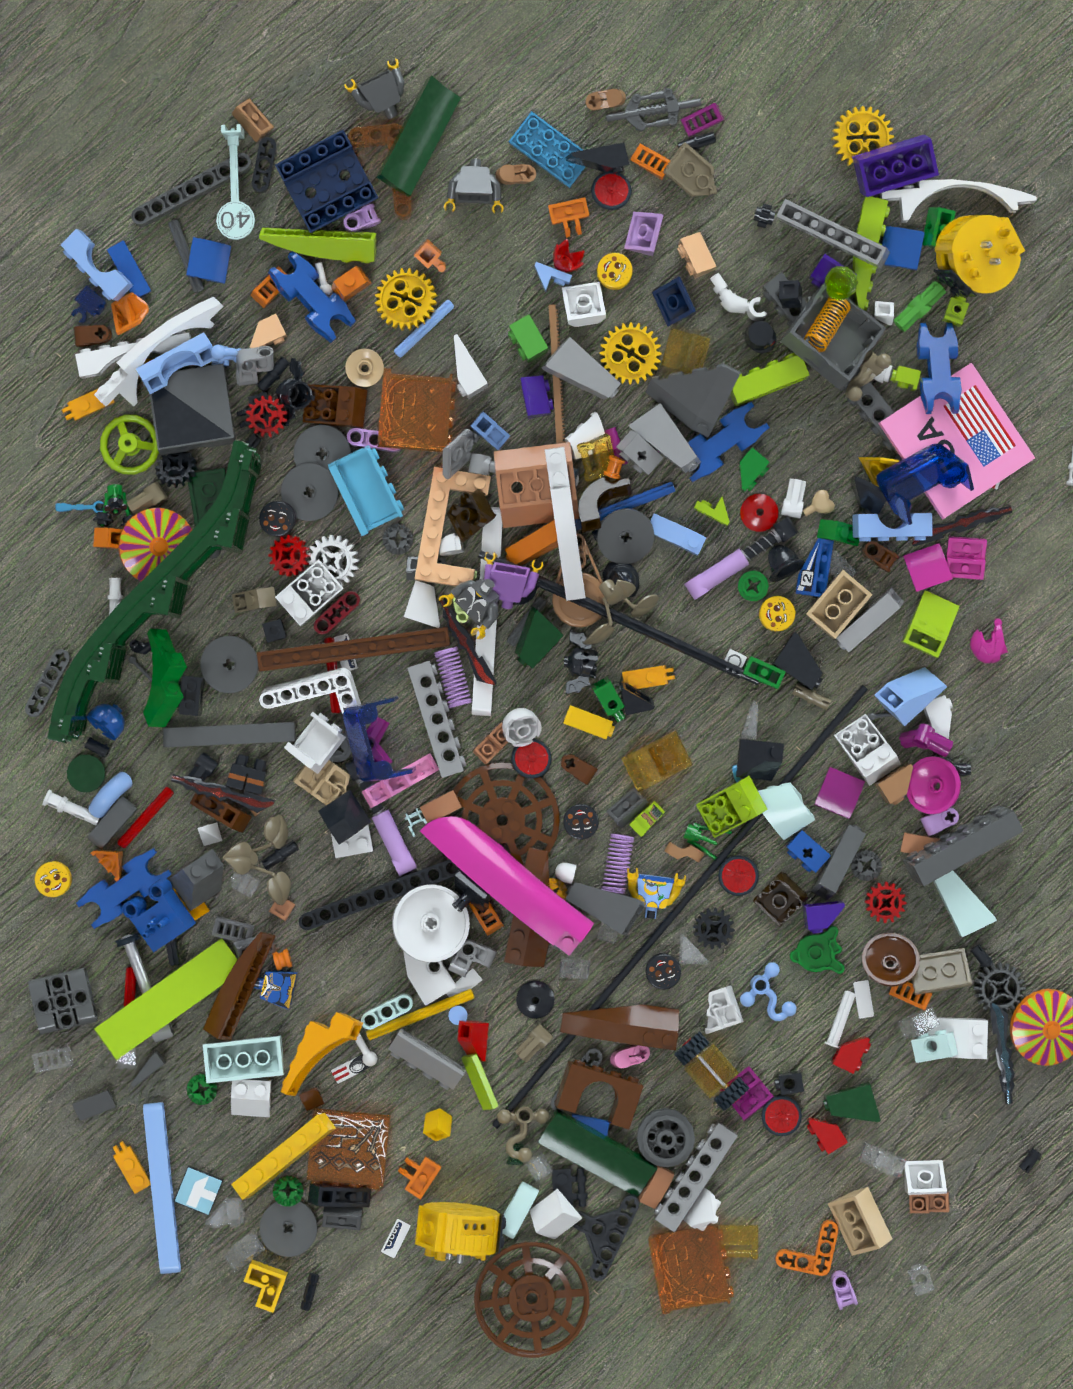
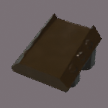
M477 489L473 493L464 492L460 497V503L452 505L447 516L460 540L465 542L496 517V514L489 505L485 493Z
M780 872L753 899V902L781 927L795 911L802 907L808 896L786 873Z

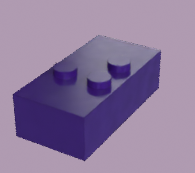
M924 134L852 156L860 193L866 197L939 175L932 139Z

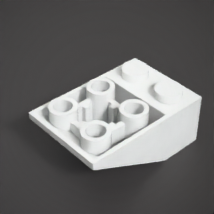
M318 559L275 598L300 626H303L344 588Z
M866 714L834 735L869 786L901 765L896 753Z

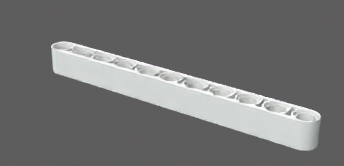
M491 507L496 517L483 527L481 550L489 552L490 555H493L495 552L497 558L501 556L502 539L500 507ZM481 559L480 579L484 580L487 561ZM497 619L489 629L486 628L483 639H476L475 650L479 658L483 656L493 675ZM475 658L476 669L480 677L487 683L476 681L474 675L472 715L491 716L493 681L485 674L483 667Z

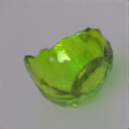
M836 266L825 277L827 295L834 300H845L853 295L857 289V276L848 267Z

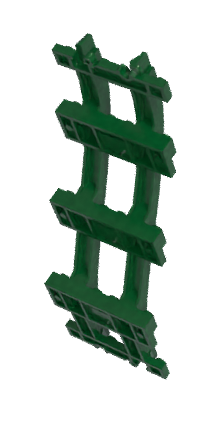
M237 440L233 442L224 483L214 504L185 539L117 605L76 654L63 677L57 693L47 736L49 740L67 743V741L72 742V739L78 740L79 735L85 734L87 708L97 683L119 684L127 651L126 641L151 615H165L181 619L189 583L187 580L215 551L226 550L242 554L250 520L249 511L256 480L259 479L262 466L261 455L257 454L258 449L249 447V443Z

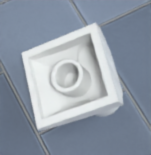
M600 282L562 288L569 325L573 327L592 325L606 319Z

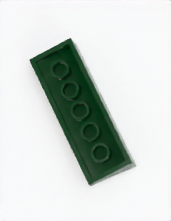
M432 75L427 78L376 178L410 197L461 97L446 88Z
M557 1108L538 1139L539 1144L636 1196L640 1195L649 1179L657 1170V1166L646 1160L644 1156Z

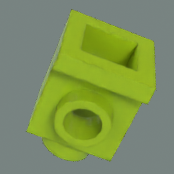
M961 296L951 297L946 306L942 321L960 327L963 324L969 303H966V298ZM955 306L960 307L959 313L954 311Z
M898 366L896 370H892L890 381L897 383V387L908 389L909 386L911 387L910 391L917 390L921 371Z

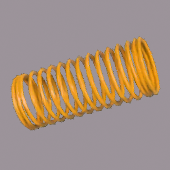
M839 295L829 296L805 335L804 340L808 339L809 336L815 344L824 346V348L816 347L810 341L808 342L818 352H824L850 311L849 302ZM831 298H839L840 300L844 301V302L846 303V305H845L844 303H842L841 301H839V300H835V299H831ZM830 301H837V302L841 303L842 305L845 306V308L847 309V311H845V309H844L842 306H840L839 304L833 303V302H830ZM832 304L839 306L843 309V311H841L837 307H834ZM829 310H831V311H833L834 313L838 314L840 317H838V316L832 314ZM828 314H831L832 316L836 317L838 320H836V319L830 317ZM826 317H829L830 319L834 320L836 323H834V322L828 320ZM824 320H826V321L832 323L834 326H831L830 324L826 323ZM822 323L828 325V326L831 327L832 329L827 328V327L824 326ZM820 326L826 328V329L829 330L830 332L825 331V330L822 329ZM818 329L824 331V332L827 333L828 335L823 334V333L820 332ZM816 332L822 334L826 338L819 336ZM811 336L814 337L817 341L823 343L824 345H821V344H818L817 342H815V341L811 338Z

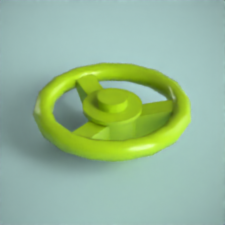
M125 414L114 418L105 426L100 437V451L104 461L112 470L127 475H136L150 468L159 455L153 424L148 419L139 415ZM125 422H136L143 425L150 432L153 443L141 441L136 434L129 433ZM118 426L121 437L118 440L119 450L113 460L107 449L108 437L111 431ZM140 450L152 451L149 458L141 465L136 467H124L121 465L126 456H134Z

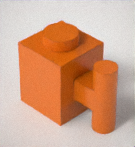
M426 239L415 251L414 257L426 268L433 264L439 272L445 271L446 264L439 259L441 251Z

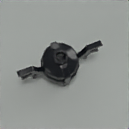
M291 358L289 371L293 374L294 379H285L279 384L275 392L280 404H284L287 408L288 414L283 416V418L288 421L282 422L284 426H289V422L292 419H296L295 410L305 408L311 400L314 401L315 399L310 387L302 381V376L305 372L301 370V362L296 361V358Z
M570 629L569 642L577 645L579 648H574L569 656H564V667L568 668L572 677L578 678L566 683V695L571 693L580 694L584 687H590L589 678L596 679L595 672H597L595 663L598 661V652L591 649L593 644L585 645L582 643L586 640L584 632H575L573 629Z

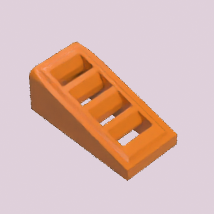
M641 143L630 161L661 180L665 177L663 171L670 162L666 157ZM643 150L645 154L641 160H638L637 158ZM651 155L652 157L650 158L649 162L645 164L644 161L646 160L647 156ZM656 158L658 161H657L656 165L654 166V168H652V167H651V164L653 163L654 159ZM661 162L664 163L665 165L663 166L661 171H658L657 169L660 166Z
M279 266L277 267L281 273L286 274ZM270 275L251 293V297L263 308L280 293L269 282L272 280ZM264 287H268L273 293L270 294Z
M490 902L489 909L481 914L478 913L480 911L478 908L469 903L470 908L487 936L504 926ZM490 913L493 914V916L489 917L488 919L484 921L482 920V918L489 915ZM494 920L497 921L496 923L492 924V925L489 926L488 928L486 927V925H488L489 923L493 922Z
M910 982L903 984L899 994L896 993L898 986L891 987L888 993L923 1010L926 1009L932 996V992L925 993L921 1004L918 1003L921 994L916 995L914 1000H911L914 989L913 984ZM907 986H909V992L907 996L904 997L903 995L905 993V990Z

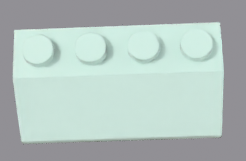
M281 1035L203 1044L206 1083L284 1075Z

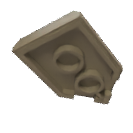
M684 142L665 167L663 173L691 197L717 194L714 183V167Z

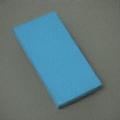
M532 111L509 140V144L569 189L586 168L585 166L568 162L565 159L571 152L582 151L583 149Z

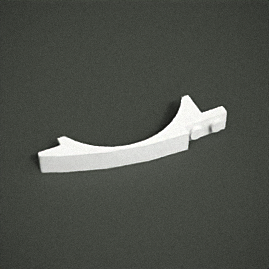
M954 179L922 180L917 182V188L913 185L904 186L902 190L892 189L879 194L880 199L888 201L899 200L901 223H907L914 210L926 198L950 188H971L982 191L999 201L1009 213H1016L1018 205L1034 204L1037 201L1036 196L989 183Z
M212 297L165 322L139 341L116 362L121 368L114 372L111 378L104 385L100 386L94 395L103 405L107 406L120 393L132 406H135L138 403L137 380L139 377L136 368L142 366L153 349L167 337L190 328L211 329L215 324L210 319L223 305Z
M564 447L545 449L566 601L583 599L586 597Z

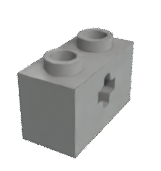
M632 430L616 447L621 451L619 455L627 462L630 460L634 463L632 467L640 474L644 472L649 475L664 458L638 433Z

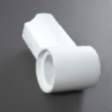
M789 479L787 495L783 501L781 515L801 518L806 481Z

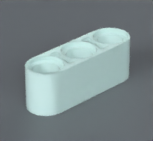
M400 994L368 1010L361 1018L362 1026L365 1029L371 1030L408 1012L413 1006V998L409 994ZM407 998L410 1005L403 1008L399 1005V1000ZM390 1007L393 1011L392 1015L384 1016L382 1008ZM372 1015L375 1018V1023L373 1025L366 1024V1016Z
M523 1181L520 1183L504 1213L506 1227L503 1229L502 1234L514 1239L539 1192L538 1189Z

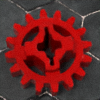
M261 396V401L255 398L256 404H249L251 411H246V414L250 415L246 419V422H251L248 426L249 429L255 428L254 434L261 432V437L263 438L266 433H268L270 438L272 437V432L278 435V429H284L282 422L288 421L283 418V416L288 414L287 411H282L285 407L284 404L278 405L279 399L272 401V396H269L268 400ZM268 404L275 406L278 411L269 409ZM261 406L259 413L254 415L256 409ZM265 408L268 414L272 415V417H269L268 423L262 418V416H265ZM275 419H279L278 423L273 427L272 424ZM256 422H257V423H259V422L263 423L264 426H265V429H262V428L258 427V426L256 425Z
M287 535L286 539L285 536H280V541H274L276 546L270 547L273 553L268 554V556L272 557L273 560L269 563L275 565L273 570L279 571V575H285L286 573V576L291 577L293 573V575L297 576L299 575L298 570L305 571L303 565H309L306 561V558L311 557V555L306 554L309 547H304L306 542L303 540L299 541L300 537L295 536L293 538L292 535ZM293 543L294 545L288 547L285 544ZM290 564L293 568L287 569L285 566Z
M884 881V885L881 886L878 882L876 889L872 886L870 887L872 893H866L869 900H864V902L869 904V906L865 909L866 911H872L869 915L870 917L876 915L875 921L877 922L881 918L883 923H886L887 919L894 922V916L900 918L899 912H905L902 908V905L907 904V902L902 901L905 894L899 893L901 891L900 887L894 889V883L888 886V882ZM884 889L891 890L888 894H882L880 891ZM875 896L877 904L873 907V898ZM883 898H885V899H888V898H889V900H888L889 905H888V906L883 905V906L881 907V905L883 904V901H882ZM896 898L898 899L897 908H895L894 906V900ZM883 910L889 911L891 914L881 915L879 913H881Z

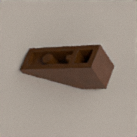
M201 787L198 789L199 792L206 791ZM195 793L190 802L191 805L229 828L241 833L244 832L252 818L251 815L225 800L220 802L214 796L206 798L205 795H197Z

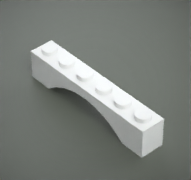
M185 330L179 331L159 343L151 353L162 355L190 340L191 335L189 332L186 333ZM143 338L137 339L136 343L129 344V341L117 343L118 346L115 347L103 345L98 347L99 350L91 351V348L80 350L79 354H75L79 377L84 379L102 375L110 365L121 359Z

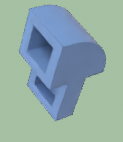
M483 411L470 425L479 436L484 438L496 450H499L510 437L506 431Z

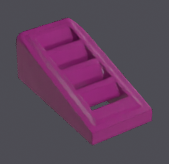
M713 103L681 119L688 137L725 121L717 103ZM711 110L714 111L717 119H713L710 113ZM704 113H706L709 123H706L703 117ZM699 116L703 126L699 127L695 117ZM689 120H692L695 126V130L693 131L688 122Z

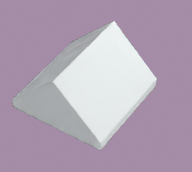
M942 1160L904 1161L905 1192L908 1195L947 1194Z
M558 1189L529 1210L536 1233L551 1239H556L582 1219L580 1214Z

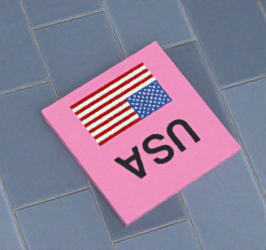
M972 363L951 376L960 377L962 392L958 414H952L949 403L944 399L934 400L932 414H926L921 396H919L878 423L942 520L1035 459Z

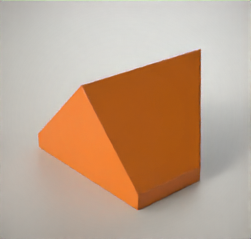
M94 850L91 852L93 856L100 860L99 863L105 867L107 872H111L114 875L116 882L122 878L123 851Z

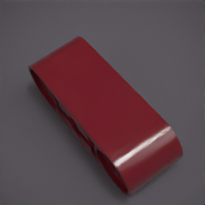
M353 591L345 593L314 622L315 631L321 635L330 633L360 605V596ZM349 595H355L357 598V602L353 606H349L346 602ZM343 602L344 606L349 608V610L346 612L343 609L340 612L342 615L340 618L336 616L332 619L335 621L332 625L331 621L325 618V616L328 615L331 618L334 615L333 610L342 608L343 606L340 603ZM324 620L328 623V629L322 632L318 629V623Z

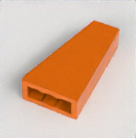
M555 520L506 548L507 560L522 566L557 548L558 540Z

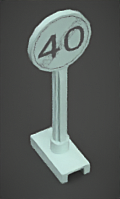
M237 124V130L234 128L228 130L225 125H221V133L225 140H227L230 151L231 202L221 207L217 214L216 222L218 229L225 237L239 240L248 236L255 224L253 211L248 205L239 201L237 146H239V139H245V132L241 124Z

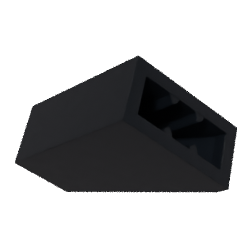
M793 632L773 662V665L786 671V674L810 690L813 687L818 688L823 680L821 678L823 673L799 634Z

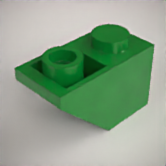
M753 447L739 462L740 486L743 493L746 490L751 491L757 484L754 480L759 475L763 477L770 469L767 466L770 462Z
M820 519L817 538L846 545H859V538H853V525Z

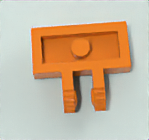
M585 197L548 205L552 225L563 223L566 238L570 237L571 234L567 223L569 221H575L576 233L578 235L582 234L579 219L589 217Z
M426 1156L420 1165L406 1157L404 1161L409 1166L415 1168L416 1172L412 1175L405 1168L401 1167L398 1172L410 1179L405 1190L421 1200L442 1166Z

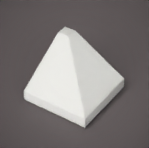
M875 301L874 318L887 325H892L894 303Z
M217 822L198 828L204 846L223 841Z

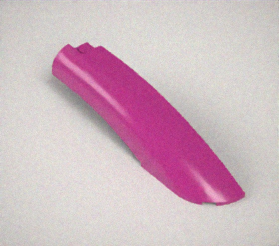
M455 816L442 817L430 821L420 830L433 845L483 890L553 946L556 945L567 955H571L592 928L594 923L547 887L510 855L504 847L470 821Z

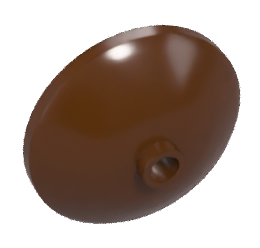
M897 933L879 934L868 941L863 949V969L870 979L880 985L889 987L903 985L909 982L919 969V952L914 943L903 935Z

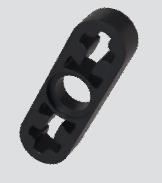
M270 137L263 138L259 143L252 178V187L257 193H265L270 186L277 151V144ZM268 142L273 146V149L270 148L268 155L272 156V158L261 156V153L265 155L266 149L263 145H267ZM262 160H267L270 163V167L265 171L261 170L259 163ZM257 172L263 175L268 174V177H263V182L266 185L262 186L261 189H258V185L255 184L261 178L260 175H257Z

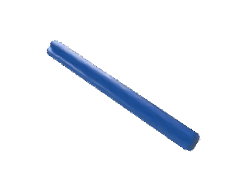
M667 482L599 509L600 521L616 510L624 508L633 509L675 492V487L672 482ZM574 519L576 531L582 529L580 519Z

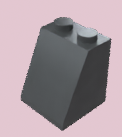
M212 849L169 879L189 911H192L221 891L224 865Z

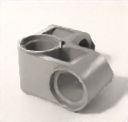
M261 346L238 351L236 356V380L238 386L258 384L257 372H268L274 368V352L271 347Z
M466 939L463 946L454 955L448 968L449 971L462 977H466L472 961L490 969L497 951L471 939ZM471 944L474 950L471 953H465L463 946Z

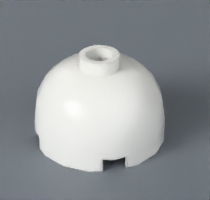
M517 708L510 711L504 717L502 724L505 739L515 747L531 744L533 742L532 739L536 735L538 737L542 729L538 717L526 708Z

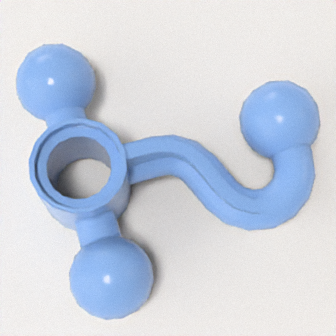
M214 345L210 352L211 356L215 359L212 361V365L223 364L224 367L229 366V360L236 362V356L241 348L235 349L228 348V346Z
M768 963L765 966V973L763 975H756L751 979L750 986L752 989L741 995L740 1002L743 1006L750 1007L754 1004L757 994H766L769 997L767 1006L768 1016L774 1021H782L788 1016H793L796 1013L797 1007L793 1002L788 1001L782 1005V1012L780 1014L775 1012L777 996L769 988L768 980L771 977H776L780 969L776 963ZM758 980H763L765 983L762 989L755 988Z

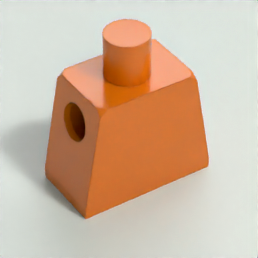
M355 266L333 281L331 288L334 293L346 302L372 283L362 268Z

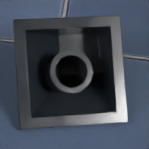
M857 476L852 478L850 483L858 506L863 509L862 513L879 515L890 492Z
M740 739L736 777L746 778L750 776L751 779L772 781L783 761L784 743Z
M351 790L318 810L327 828L339 845L371 822Z

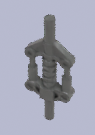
M666 88L664 91L653 92L650 95L640 96L639 94H634L624 112L606 114V120L611 122L626 119L640 132L654 126L662 127L669 125L674 127L677 124L679 110L701 106V99L678 102L670 88ZM665 98L666 104H656V106L651 105V107L646 106V108L640 107L638 109L641 100ZM668 113L667 119L655 120L656 122L645 124L640 119V116L645 117L647 115L648 117L651 114L654 116L655 114Z

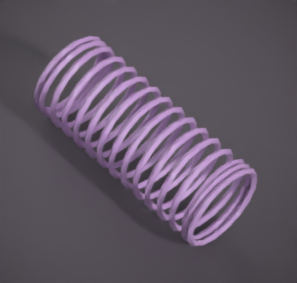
M458 647L434 653L435 657L439 658L436 661L441 662L437 665L443 666L438 670H444L439 674H446L441 676L442 679L447 678L442 681L446 683L443 687H448L444 691H450L445 693V695H451L446 699H453L447 702L449 704L448 708L472 702V698L462 699L471 694L460 695L469 692V690H462L467 688L468 685L460 686L466 684L467 681L458 682L466 679V677L456 678L465 673L455 674L464 669L453 670L463 665L451 666L461 662V660L450 662L459 659L460 656L448 658L459 654V652L451 653L458 651Z
M611 833V838L622 840L610 839L612 842L621 844L609 843V845L624 849L608 848L609 850L622 853L607 852L611 855L620 856H607V858L623 862L607 860V863L621 866L605 865L606 867L619 869H605V871L621 875L604 873L606 876L620 879L603 878L604 880L618 883L602 882L603 884L616 886H602V890L625 894L626 887L624 886L627 883L622 881H627L626 878H623L627 877V874H625L627 870L623 868H630L625 864H630L626 860H630L631 858L628 856L632 854L626 851H632L628 847H633L629 843L634 842V837Z

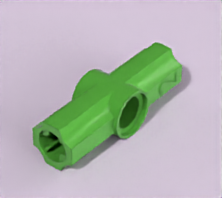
M934 281L921 295L918 294L893 322L900 330L905 332L918 319H921L931 310L932 306L946 291L940 283Z

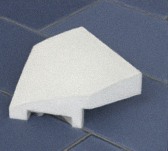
M704 1187L683 1220L694 1229L698 1228L704 1231L709 1223L715 1224L718 1222V1217L715 1214L721 1202L715 1199V1195Z

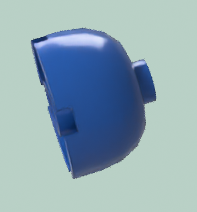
M99 704L91 709L86 716L89 723L95 729L99 728L103 731L102 734L115 741L124 730L125 721L121 714L122 710L115 704L112 706L109 704Z

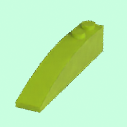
M262 228L259 234V239L275 246L317 258L341 260L346 263L352 261L371 263L376 258V233L317 230L310 234L309 230Z

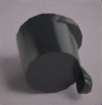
M764 321L754 322L749 325L744 335L745 343L756 353H768L776 345V333L770 324Z

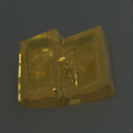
M674 328L670 329L661 366L692 374L693 369L703 368L710 338Z

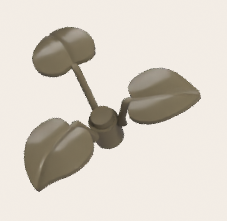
M611 579L604 581L599 586V589L604 595L602 600L605 604L608 624L598 627L582 643L585 645L597 644L606 640L613 633L614 627L612 626L613 622L608 604L613 605L623 599L634 609L631 615L633 617H640L655 607L659 600L658 595L646 596L635 605L627 599L636 590L634 584L623 580H617L616 585Z
M278 814L271 817L264 826V836L269 841L268 844L251 849L248 843L240 842L234 845L222 859L237 874L244 875L250 869H255L270 875L272 878L267 881L268 893L276 904L283 905L289 896L291 888L290 879L287 874L278 872L275 875L271 871L255 866L258 862L256 852L269 848L272 844L276 849H280L287 841V824L284 818Z

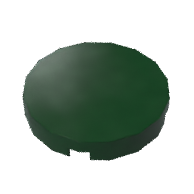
M80 755L74 758L69 763L67 769V779L70 785L80 792L97 790L103 784L106 777L104 765L97 757L92 755Z

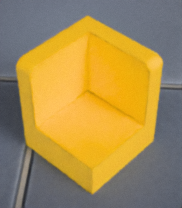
M440 1108L426 1113L423 1134L434 1141L450 1137L452 1116Z

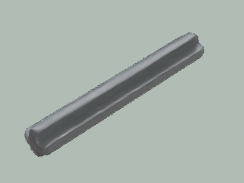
M176 219L168 222L187 273L190 251L179 222ZM188 276L195 293L204 290L200 278Z

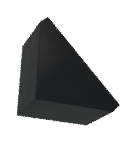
M620 681V690L626 715L650 711L655 708L651 697L624 681Z

